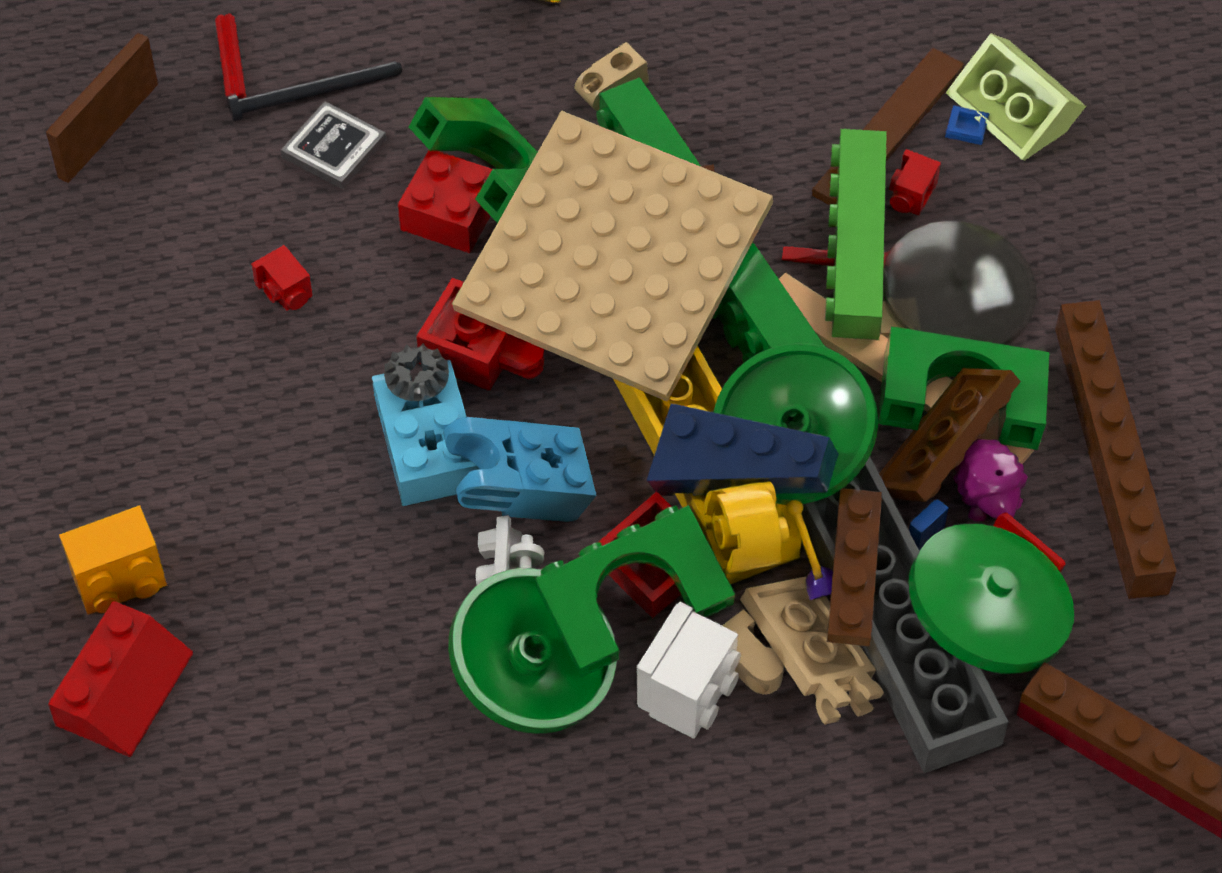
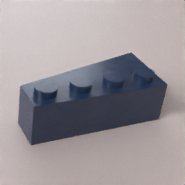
M671 403L647 482L661 496H673L674 493H692L693 496L707 495L709 491L768 481L773 484L776 494L827 493L839 453L831 439L826 436Z

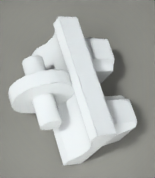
M509 515L497 517L496 528L478 533L479 552L484 559L495 557L494 564L476 568V584L478 585L483 580L499 572L516 568H533L541 565L544 561L543 548L533 544V537L531 535H523L520 531L512 528Z

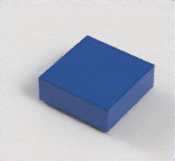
M953 105L945 137L982 145L987 126L985 118L988 119L990 113L979 111L984 116L982 117L976 110ZM981 116L980 122H978L974 117Z
M938 499L934 500L910 522L909 532L919 551L926 541L945 527L949 508Z

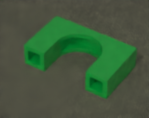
M425 97L408 127L430 151L466 152L487 161L497 168L492 169L475 198L497 223L538 153L485 98Z
M891 326L884 354L878 424L918 430L925 406L926 387L937 379L951 376L956 377L962 368L1012 370L1021 382L1011 393L1010 401L999 409L998 441L1003 445L1038 450L1046 426L1049 352Z
M689 505L682 509H678L677 506L667 508L655 516L656 521L642 528L639 524L629 526L617 534L618 539L602 546L601 542L591 544L578 553V558L566 564L562 560L553 562L540 571L541 575L535 578L537 590L581 678L619 660V649L599 611L597 595L606 577L621 566L631 563H646L662 569L674 580L686 605L692 607L693 612L705 618L734 605L735 593Z

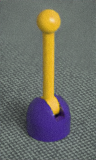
M791 500L788 502L786 509L795 519L812 567L805 580L806 591L811 601L831 594L833 571L827 567H820L801 514L803 504L798 500Z

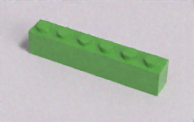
M841 129L839 144H832L831 167H838L837 174H831L829 196L837 197L836 204H830L828 227H836L835 235L828 236L827 258H834V266H827L826 289L833 290V298L826 297L825 321H832V337L879 340L883 308L887 131Z

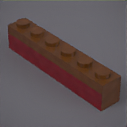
M1045 662L1022 693L1017 716L1222 839L1221 766Z

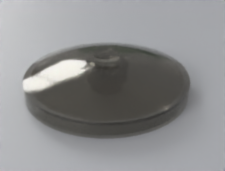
M941 221L913 229L900 238L892 247L884 264L883 303L890 317L900 328L1010 345L1024 332L1035 309L1037 300L1036 282L1031 267L1024 256L1014 245L999 234L975 224L959 221Z

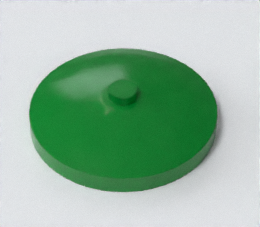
M784 344L764 350L748 359L727 380L714 408V413L817 434L831 439L839 454L827 493L776 494V504L787 505L791 500H798L802 504L811 503L841 490L864 467L871 455L877 437V406L873 393L862 373L852 362L838 352L814 344Z
M961 524L945 528L926 541L911 566L908 582L909 594L919 621L941 647L967 664L997 673L1028 672L1041 667L1044 662L1048 663L1052 660L1071 633L1074 622V606L1064 577L1041 550L1012 532L984 524Z
M516 568L499 572L480 582L466 596L458 608L451 624L448 640L452 671L468 700L494 722L525 733L543 734L558 732L578 724L600 704L613 682L617 661L581 678L537 590L535 578L541 575L540 571L542 569ZM598 605L599 611L615 641L610 623L606 615L604 614L603 610Z

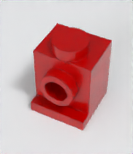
M906 149L903 153L901 170L897 169L889 185V190L893 191V196L890 199L891 206L898 212H911L920 216L938 184L941 162Z
M285 245L251 263L255 285L258 289L263 288L266 296L272 303L279 301L286 311L289 309L297 310L303 307L308 299L313 296L310 275Z

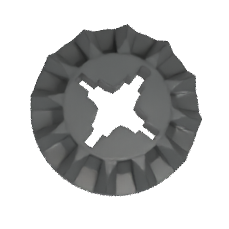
M424 343L420 347L411 348L406 344L403 351L399 353L392 352L390 361L385 364V382L389 390L401 399L408 401L427 400L439 394L446 386L449 378L448 363L441 356L438 349L430 350ZM421 363L423 371H420L418 376H415L414 381H412L410 370H413L415 365Z

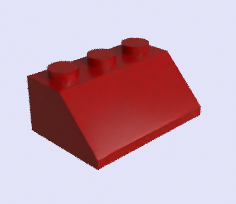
M112 601L48 703L55 725L131 758L191 659L193 651L150 615Z

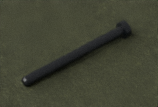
M394 61L238 99L237 95L234 94L226 97L227 105L234 122L242 120L243 113L398 76L402 73V66L400 62Z

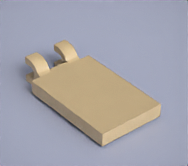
M806 577L746 588L740 598L741 602L755 620V623L803 695L815 694L817 713L824 725L838 722L841 715L836 708L848 706L849 703L857 717L863 716L874 709L869 700L881 698L884 693L877 682L871 679L876 671L875 667L859 645L827 642L830 602L826 596L810 601L805 586Z

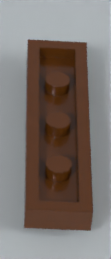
M845 488L840 490L827 642L870 647L882 492Z

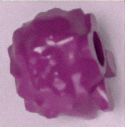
M977 439L964 453L963 461L954 468L956 474L953 480L958 486L957 491L962 495V501L971 506L968 517L974 521H985L987 514L997 519L1000 514L1007 512L1014 518L1016 510L1021 508L1023 499L1020 497L1021 490L1025 487L1028 478L1024 473V466L1019 462L1018 457L1010 452L1006 445H1001L997 439Z

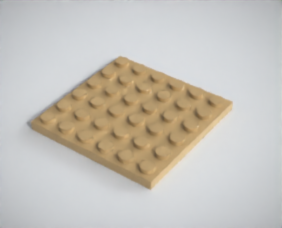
M561 111L452 303L454 311L668 402L773 204V196Z

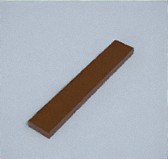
M932 48L864 127L863 130L887 131L886 162L956 80L964 68V63ZM830 167L812 188V196L828 205L836 204L837 197H830L829 193L831 174H837L838 167Z

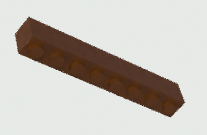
M1100 300L1061 304L1055 331L1128 599L1168 595L1177 570Z

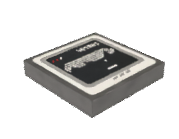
M324 102L281 149V156L343 189L386 141V133Z

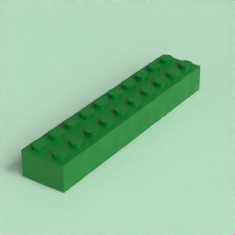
M640 77L599 93L600 110L596 112V116L601 127L701 166ZM752 242L712 317L713 319L719 317L723 323L724 335L731 347H739L743 353V363L764 350L784 344L808 343L825 347L754 242Z

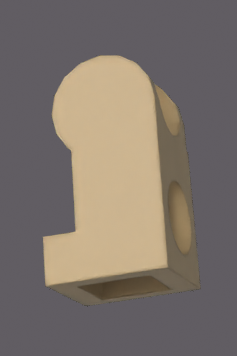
M625 42L584 71L575 83V90L594 110L598 111L600 110L599 93L639 77L644 84L649 83L647 62Z
M743 609L722 625L738 634L737 652L741 653V657L735 672L739 673V678L754 692L771 694L781 686L784 665L772 648L765 647L753 635L755 620Z

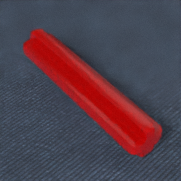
M229 13L225 16L219 15L215 22L226 97L236 94L238 99L246 98L235 17Z

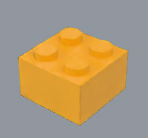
M140 505L59 535L72 576L88 615L94 612L105 613L112 601L121 603L135 597L141 599L155 595L160 588L167 586L158 549Z

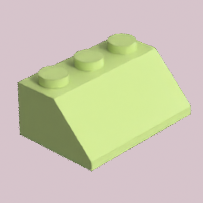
M990 33L946 91L961 107L976 110L982 117L984 116L979 111L990 113L989 118H985L986 129L1024 161L1065 134L1086 107L1012 42ZM981 116L974 118L980 122Z

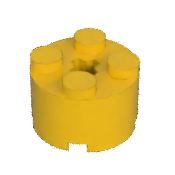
M770 481L709 491L706 495L704 516L712 515L713 528L706 529L707 541L722 570L726 569L724 574L774 566L781 562V545L789 541V528L786 519L778 517L775 506L776 493Z

